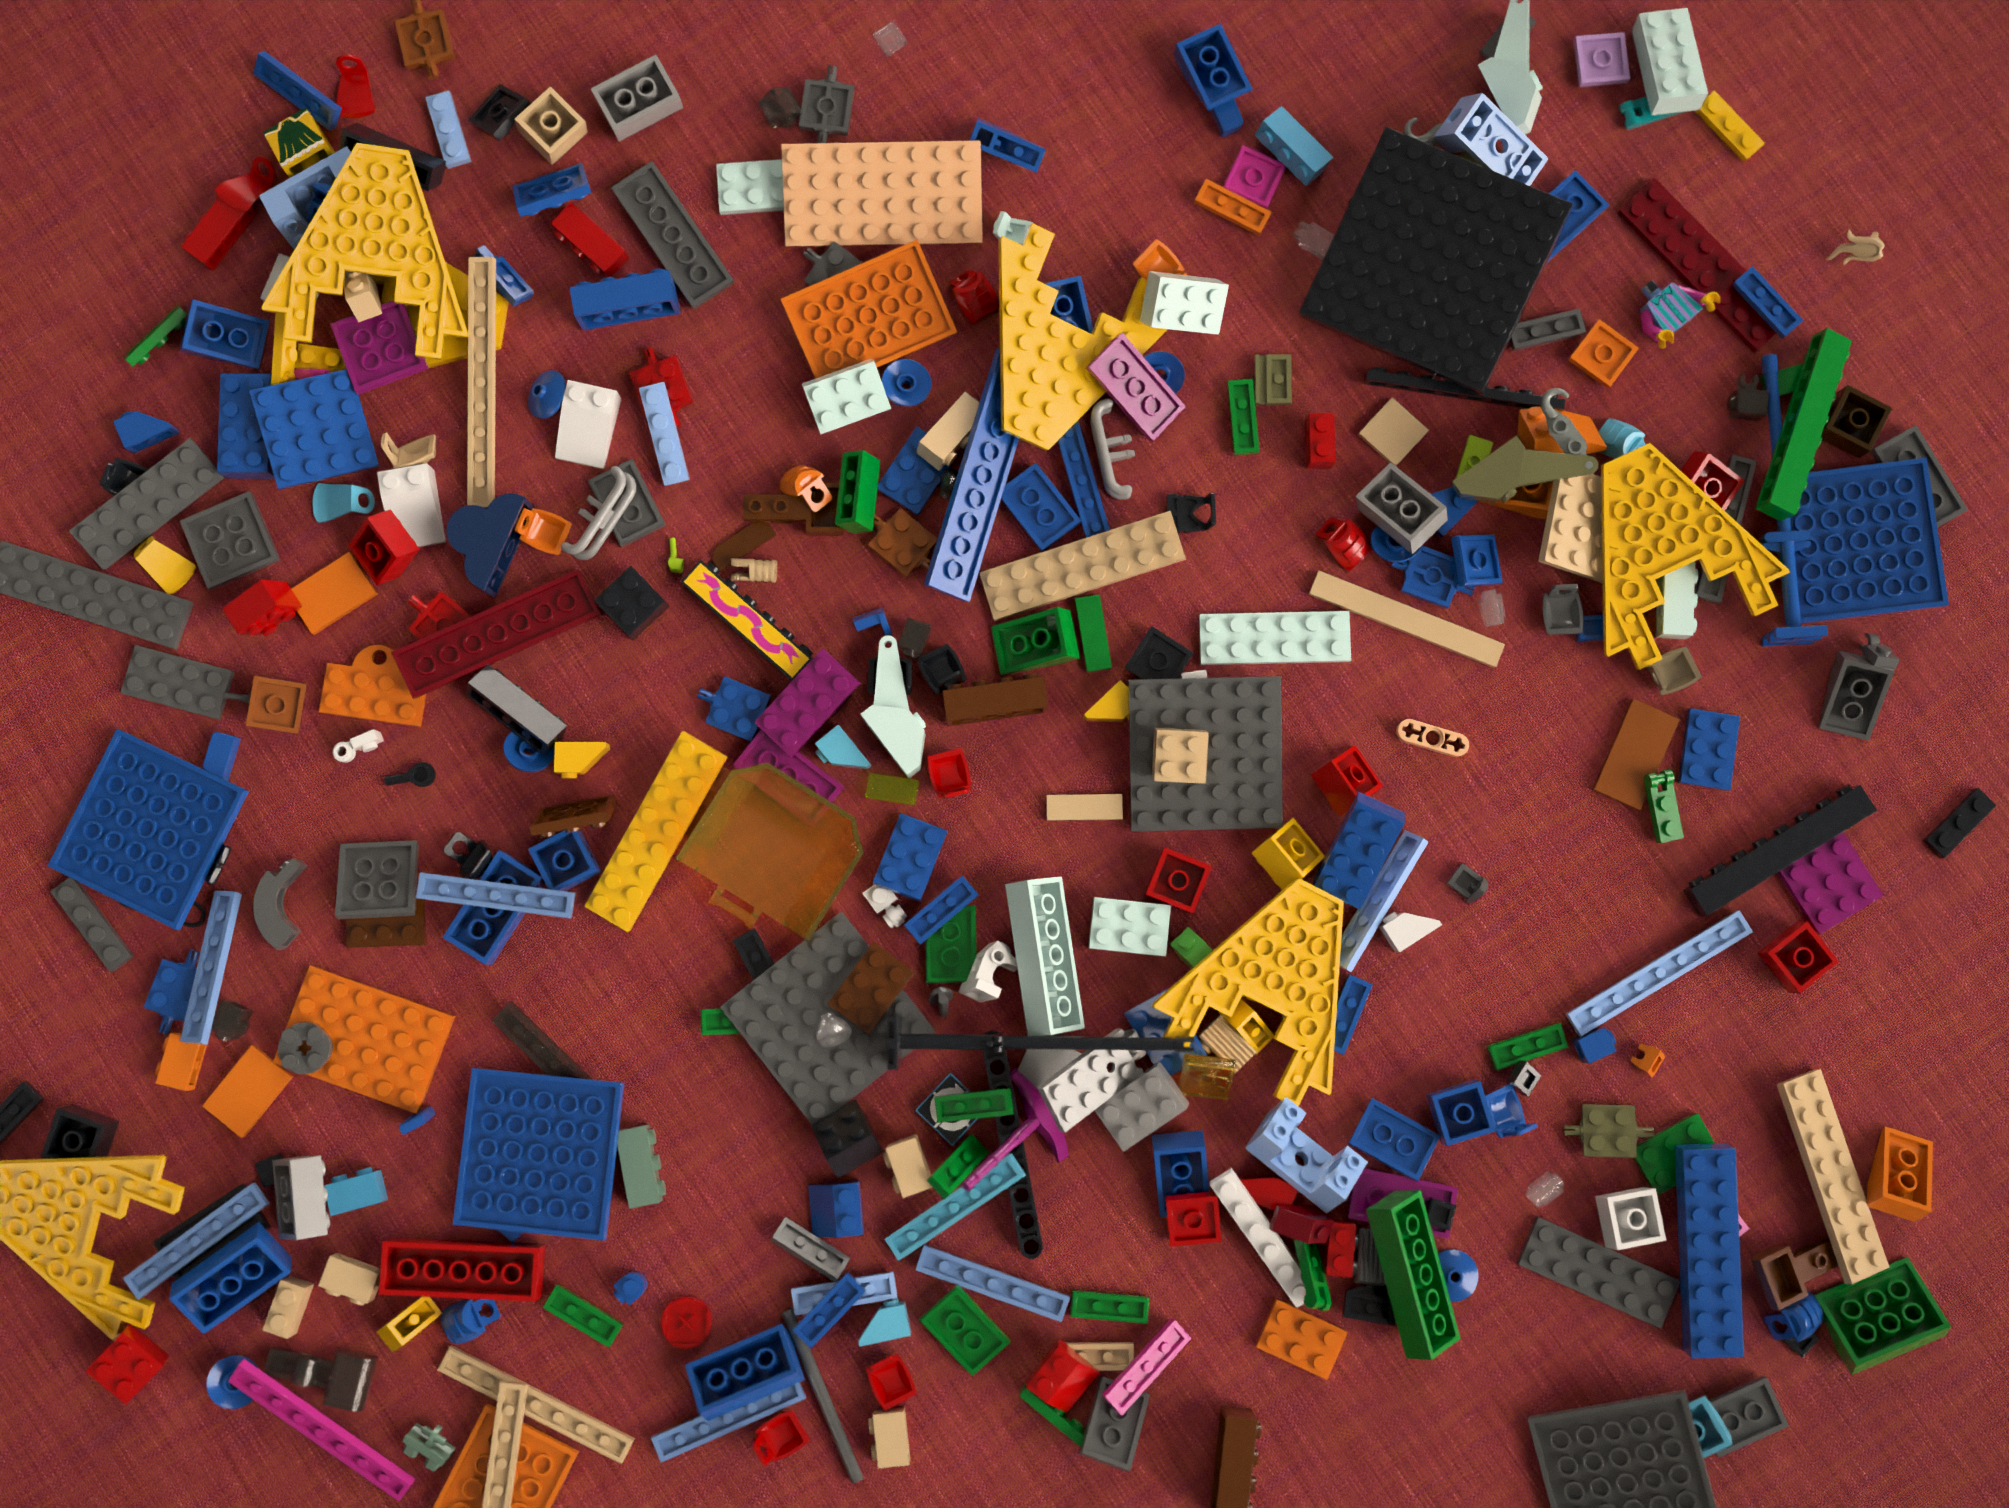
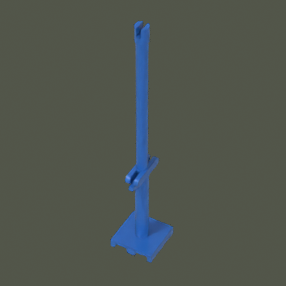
M1775 354L1765 355L1761 358L1765 379L1771 457L1782 429L1777 377L1778 362L1777 355ZM1790 518L1782 521L1777 520L1778 532H1768L1761 537L1760 541L1761 545L1768 551L1779 553V561L1790 572L1781 576L1785 627L1774 628L1762 636V647L1812 645L1814 641L1821 640L1822 636H1828L1827 625L1801 627L1795 552L1811 546V541H1807L1810 538V533L1806 530L1791 531Z

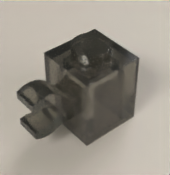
M1741 374L1737 378V386L1739 388L1727 400V410L1730 411L1729 419L1760 421L1767 416L1769 391L1756 390L1759 382L1758 375L1752 376L1751 384H1748L1744 379L1745 374Z

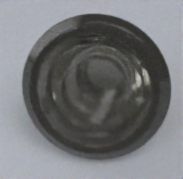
M944 468L940 477L941 491L939 494L947 501L950 500L958 471L952 468Z

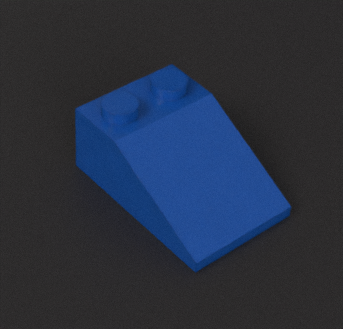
M1221 23L1176 44L1173 55L1183 76L1207 111L1253 90Z
M1081 275L1044 283L1059 291L1050 314L1091 334L1093 326Z
M193 299L189 304L179 352L259 369L270 321Z
M1203 1130L1152 1135L1160 1217H1167L1165 1196L1209 1192Z

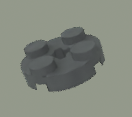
M312 1022L297 1023L284 1030L278 1044V1054L283 1067L297 1074L317 1072L328 1062L333 1050L330 1035L321 1026ZM303 1041H306L307 1045H311V1050L307 1051L306 1056L299 1050V1046L303 1044Z

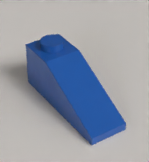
M978 117L968 140L981 141V150L1036 173L1046 151L1045 148Z

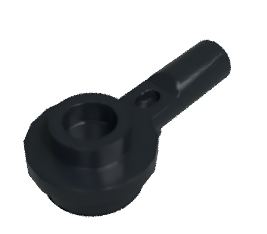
M420 762L415 764L406 773L385 776L384 781L386 786L411 782L419 787H427L434 782L436 772L431 764Z

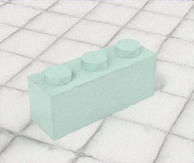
M1695 561L1657 579V585L1665 603L1656 607V638L1687 639L1696 632L1697 620L1694 618V608L1697 606L1698 597L1694 593V588L1698 580V570L1695 569Z

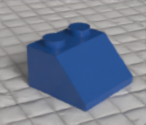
M860 1180L808 1185L813 1235L831 1238L863 1235L864 1223Z

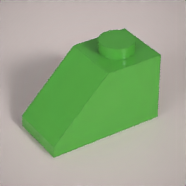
M1189 927L1170 944L1177 956L1191 969L1213 951Z

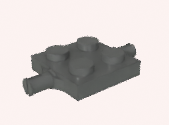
M831 65L827 66L826 79L805 80L799 129L818 133L817 143H827L828 135L848 136L855 87L854 85L842 84L836 81L838 67L834 65L833 69Z
M835 241L821 256L809 247L803 256L814 263L804 281L811 286L860 265L862 262Z

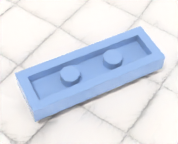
M450 91L425 97L442 155L446 161V167L449 169L470 163L471 158Z

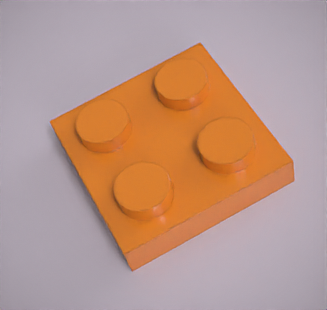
M1599 319L1568 361L1609 389L1639 348Z

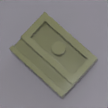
M1291 354L1255 355V406H1291Z

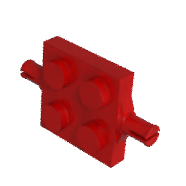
M653 347L644 349L643 353L648 364L629 374L645 418L646 414L639 388L665 382L675 424L677 427H680L681 424L676 412L694 402L676 355H673L663 360H657Z
M442 591L427 604L417 598L416 595L411 597L415 602L412 600L408 601V604L419 611L417 619L408 630L419 639L472 616Z

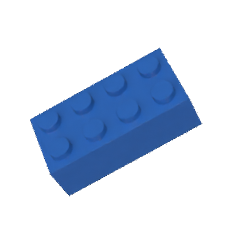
M654 269L650 273L643 275L630 273L625 278L620 279L607 277L597 283L579 282L576 286L570 287L574 317L583 331L681 314L675 282L670 271H665V269Z
M220 374L217 472L227 479H274L249 394V390L271 386L272 374Z
M1358 792L1314 877L1313 886L1360 909L1405 824V813Z
M498 850L480 878L481 881L542 888L545 884L540 873L507 852ZM464 904L442 938L483 964L493 965L526 912Z
M258 1222L174 1281L171 1285L169 1300L205 1334L290 1274L292 1257Z
M782 1324L685 1365L699 1414L707 1421L805 1380L790 1333Z

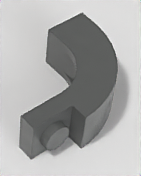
M288 859L279 867V873L267 870L261 878L254 895L253 910L257 927L263 937L276 950H285L302 932L288 918L283 905L288 887L308 867L301 859Z

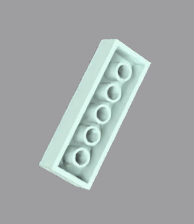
M1062 876L1005 884L1028 1036H1046L1085 1029Z

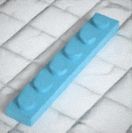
M1011 1153L1002 1159L997 1166L992 1168L980 1180V1183H977L971 1190L965 1191L962 1187L946 1199L941 1200L885 1238V1241L899 1261L1023 1178L1026 1174Z

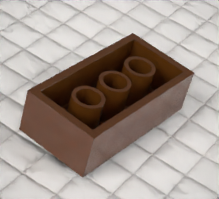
M1037 673L1023 675L1022 680L1013 681V677L999 678L998 683L988 684L986 680L976 681L972 683V687L963 688L962 684L947 686L948 690H943L948 726L1047 713L1048 710L1044 676L1038 677Z
M1221 1405L1210 1508H1253V1503H1250V1492L1254 1493L1256 1486V1477L1253 1476L1252 1471L1253 1466L1258 1464L1259 1451L1255 1449L1256 1439L1261 1437V1423L1258 1422V1417L1255 1416L1252 1409Z

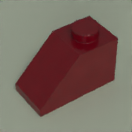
M1276 1205L1269 1229L1275 1233L1307 1244L1327 1243L1334 1219L1315 1205Z

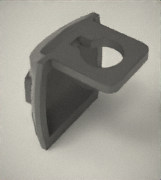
M1578 584L1553 585L1548 593H1544L1542 610L1547 635L1582 633L1583 611L1579 594L1576 592Z

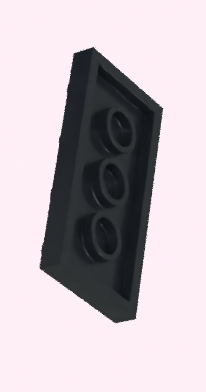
M241 1184L152 1242L157 1251H161L246 1188V1185ZM259 1211L173 1275L175 1280L259 1222L266 1230L269 1229L271 1225L262 1211Z

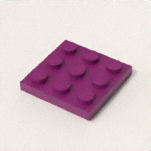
M393 300L381 305L382 314L358 322L355 315L331 323L354 390L358 395L429 369L425 358L415 356L417 335L405 304H397Z
M1844 832L1777 872L1805 918L1818 935L1884 896Z

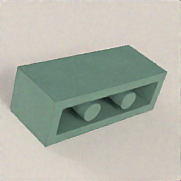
M649 1124L619 1130L617 1146L629 1209L660 1203L663 1201V1196L666 1195L664 1180L659 1179L658 1170H661V1160L659 1154L655 1155L653 1146L657 1143L654 1129H650Z

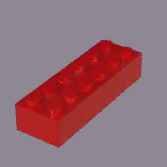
M389 1238L383 1241L379 1295L536 1302L542 1297L545 1245Z

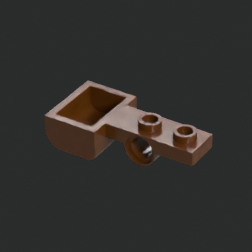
M823 482L832 495V500L817 512H813L809 508L802 495L743 494V520L771 521L778 524L806 521V534L808 536L844 535V529L835 524L839 483ZM814 486L811 487L812 501L814 503L820 502L823 497L822 491L815 489Z
M1829 1238L1817 1244L1801 1247L1795 1250V1255L1792 1254L1790 1246H1773L1750 1258L1771 1310H1781L1809 1296L1804 1283L1839 1266Z

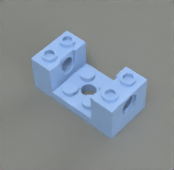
M1483 93L1461 97L1434 136L1449 153L1467 151L1481 166L1529 186L1549 159ZM1497 140H1500L1503 144L1501 153H1498L1495 147Z
M347 146L259 195L274 225L294 250L309 226L307 216L310 201L316 197L314 191H311L313 185L321 183L333 185L351 154Z
M1285 1097L1267 1113L1245 1149L1325 1213H1328L1346 1200L1368 1162L1349 1146H1346L1334 1156L1328 1153L1297 1128L1306 1112ZM1295 1155L1303 1159L1304 1166L1297 1164Z

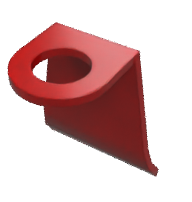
M354 55L339 56L336 59V65L341 72L336 104L342 108L340 117L361 118L374 113L376 108L372 97L368 70L363 61ZM352 60L357 64L355 66H345L342 62Z
M258 156L252 162L250 173L221 183L215 188V191L229 206L239 211L248 212L251 206L260 199L259 195L273 188L275 178L274 166L267 158ZM260 162L268 167V176L260 172L258 167Z

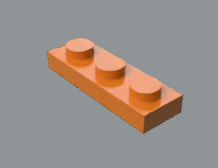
M1208 179L1204 181L1194 201L1195 204L1260 236L1271 215V211Z

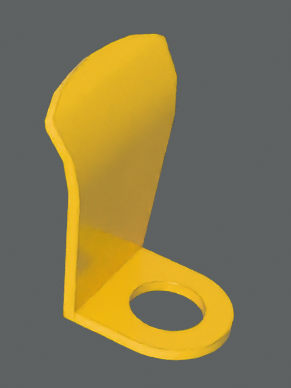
M153 536L143 540L134 552V557L139 564L169 595L182 588L192 577L197 565L156 541Z

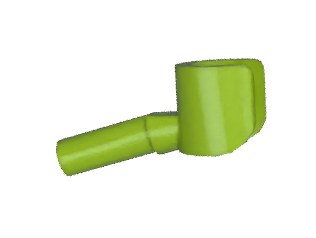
M670 538L671 554L668 565L672 572L682 573L684 559L677 558L676 539Z

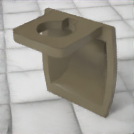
M1687 646L1661 655L1662 660L1647 666L1661 695L1679 691L1702 678Z

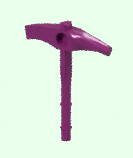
M1017 1069L1013 1070L1009 1076L1018 1086L1028 1119L961 1183L965 1191L971 1190L977 1183H980V1180L992 1168L997 1166L1011 1150L1024 1141L1034 1130H1037L1048 1142L1058 1163L1069 1156L1064 1132H1060L1039 1090Z

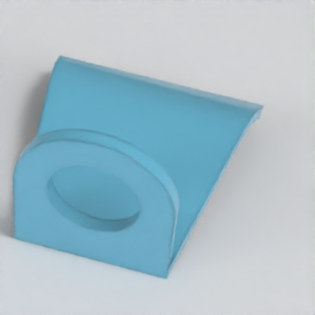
M318 483L313 494V513L318 523L334 520L350 512L367 514L373 510L375 499L372 492L364 487ZM361 493L368 497L369 503L366 508L359 505L358 497Z

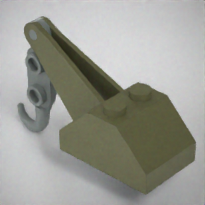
M1552 388L1544 393L1541 399V409L1546 416L1549 433L1564 453L1525 450V446L1515 436L1452 481L1451 487L1459 498L1497 503L1501 500L1502 503H1505L1516 495L1517 491L1515 489L1517 487L1593 474L1598 469V461L1596 458L1586 454V441L1571 420L1554 410L1550 405L1552 396L1559 394L1568 398L1569 394L1561 388Z

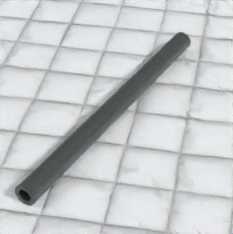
M790 1308L781 1313L850 1481L852 1484L857 1483L863 1479V1475L812 1352L792 1331L799 1321L794 1313V1309Z

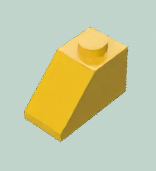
M1120 680L1084 714L1083 718L1086 721L1122 722L1126 718L1129 720L1128 687Z
M555 742L554 772L561 774L562 779H577V775H584L610 750V744L606 742Z
M1240 999L1232 1017L1220 1011L1218 1012L1250 1044L1257 1054L1275 1036L1257 1013L1242 999Z
M420 1297L378 1330L377 1333L388 1348L394 1352L439 1317L442 1312L430 1297Z

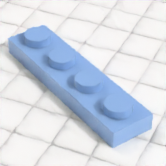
M665 382L639 388L664 486L690 480Z
M894 1271L855 1277L866 1289V1292L852 1306L896 1299L898 1297ZM839 1280L792 1288L791 1293L795 1315L809 1313Z

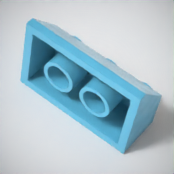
M1705 1395L1689 1402L1703 1458L1731 1446L1732 1438L1729 1431Z

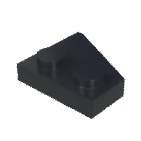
M1366 1284L1345 1291L1342 1317L1395 1326V1316L1387 1286Z

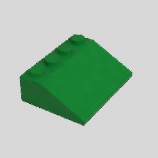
M1908 1257L1889 1264V1268L1854 1284L1843 1283L1814 1295L1822 1308L1824 1322L1837 1352L1851 1375L1943 1338L1951 1328L1950 1323Z

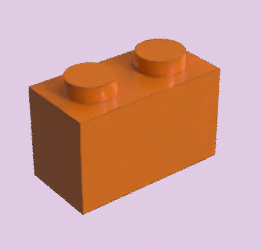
M170 1033L163 1043L164 1055L162 1062L156 1068L155 1075L157 1080L155 1084L183 1091L195 1090L207 1045L180 1042L182 1033Z

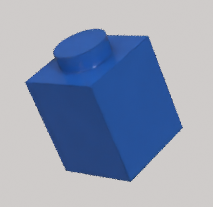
M1603 1027L1595 1028L1583 1036L1572 1039L1582 1063L1590 1064L1616 1052L1614 1046L1616 1040L1612 1032Z

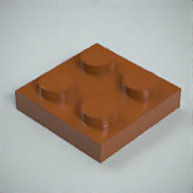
M254 676L246 726L298 734L307 684Z

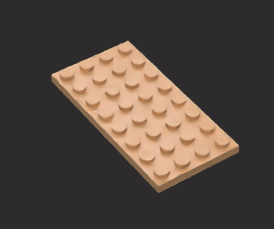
M981 141L782 144L785 246L832 245L834 241L839 245L908 244L915 240H918L919 244L982 243Z

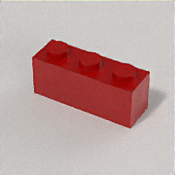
M217 195L213 206L200 217L199 224L195 229L186 235L181 248L207 268L214 271L258 213L252 207L248 212L239 211L226 204Z
M572 202L551 222L555 230L554 236L563 244L568 242L573 247L571 251L580 260L586 258L591 263L589 267L598 276L603 274L606 277H612L629 259L626 251Z

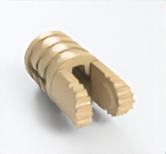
M731 558L732 566L749 567V573L737 572L731 574L732 581L776 582L777 560Z

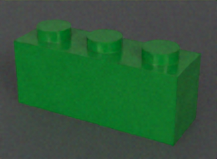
M864 450L846 452L842 456L835 524L852 534L871 532L874 525L880 460Z

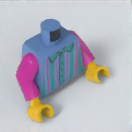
M1652 280L1641 289L1643 294L1649 299V302L1640 309L1642 330L1653 340L1658 341L1659 348L1664 349L1666 341L1673 344L1674 332L1703 309V305L1706 306L1709 312L1714 311L1715 305L1712 302L1720 304V296L1717 292L1706 294L1676 285L1675 283H1671L1661 290Z

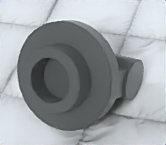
M938 987L928 996L929 1003L938 1006V1013L941 1017H946L949 1013V1001L953 998V992L945 987Z

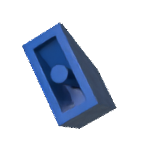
M138 411L123 413L119 419L113 421L124 448L133 454L180 434L179 430L170 423Z

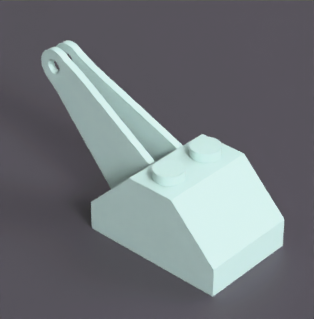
M1510 0L1494 58L1490 57L1478 66L1502 113L1526 135L1531 132L1542 99L1539 90L1543 89L1534 70L1529 72L1530 0H1523L1522 3H1517L1518 0Z
M887 635L882 637L879 642L874 705L862 712L861 716L907 778L910 779L921 770L926 736L924 728L926 726L917 712L912 714L909 711L897 642L894 637ZM890 642L892 646L890 648H886L885 644Z

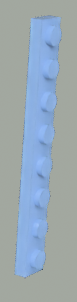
M1736 910L1566 1013V1016L1578 1036H1583L1751 934L1753 931L1740 910Z

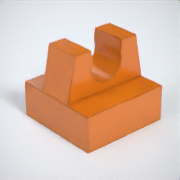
M1640 1043L1638 1048L1645 1053V1057L1643 1059L1632 1057L1630 1061L1645 1075L1653 1078L1665 1055L1654 1046Z

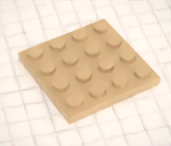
M1591 474L1556 480L1553 482L1538 562L1603 583L1601 477Z

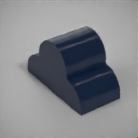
M518 494L501 495L495 498L487 509L477 505L464 506L453 513L447 524V537L450 544L465 557L464 569L467 578L473 585L495 599L521 542V539H519L521 535L515 532L520 515L524 508L530 511L532 508L535 509L525 497Z

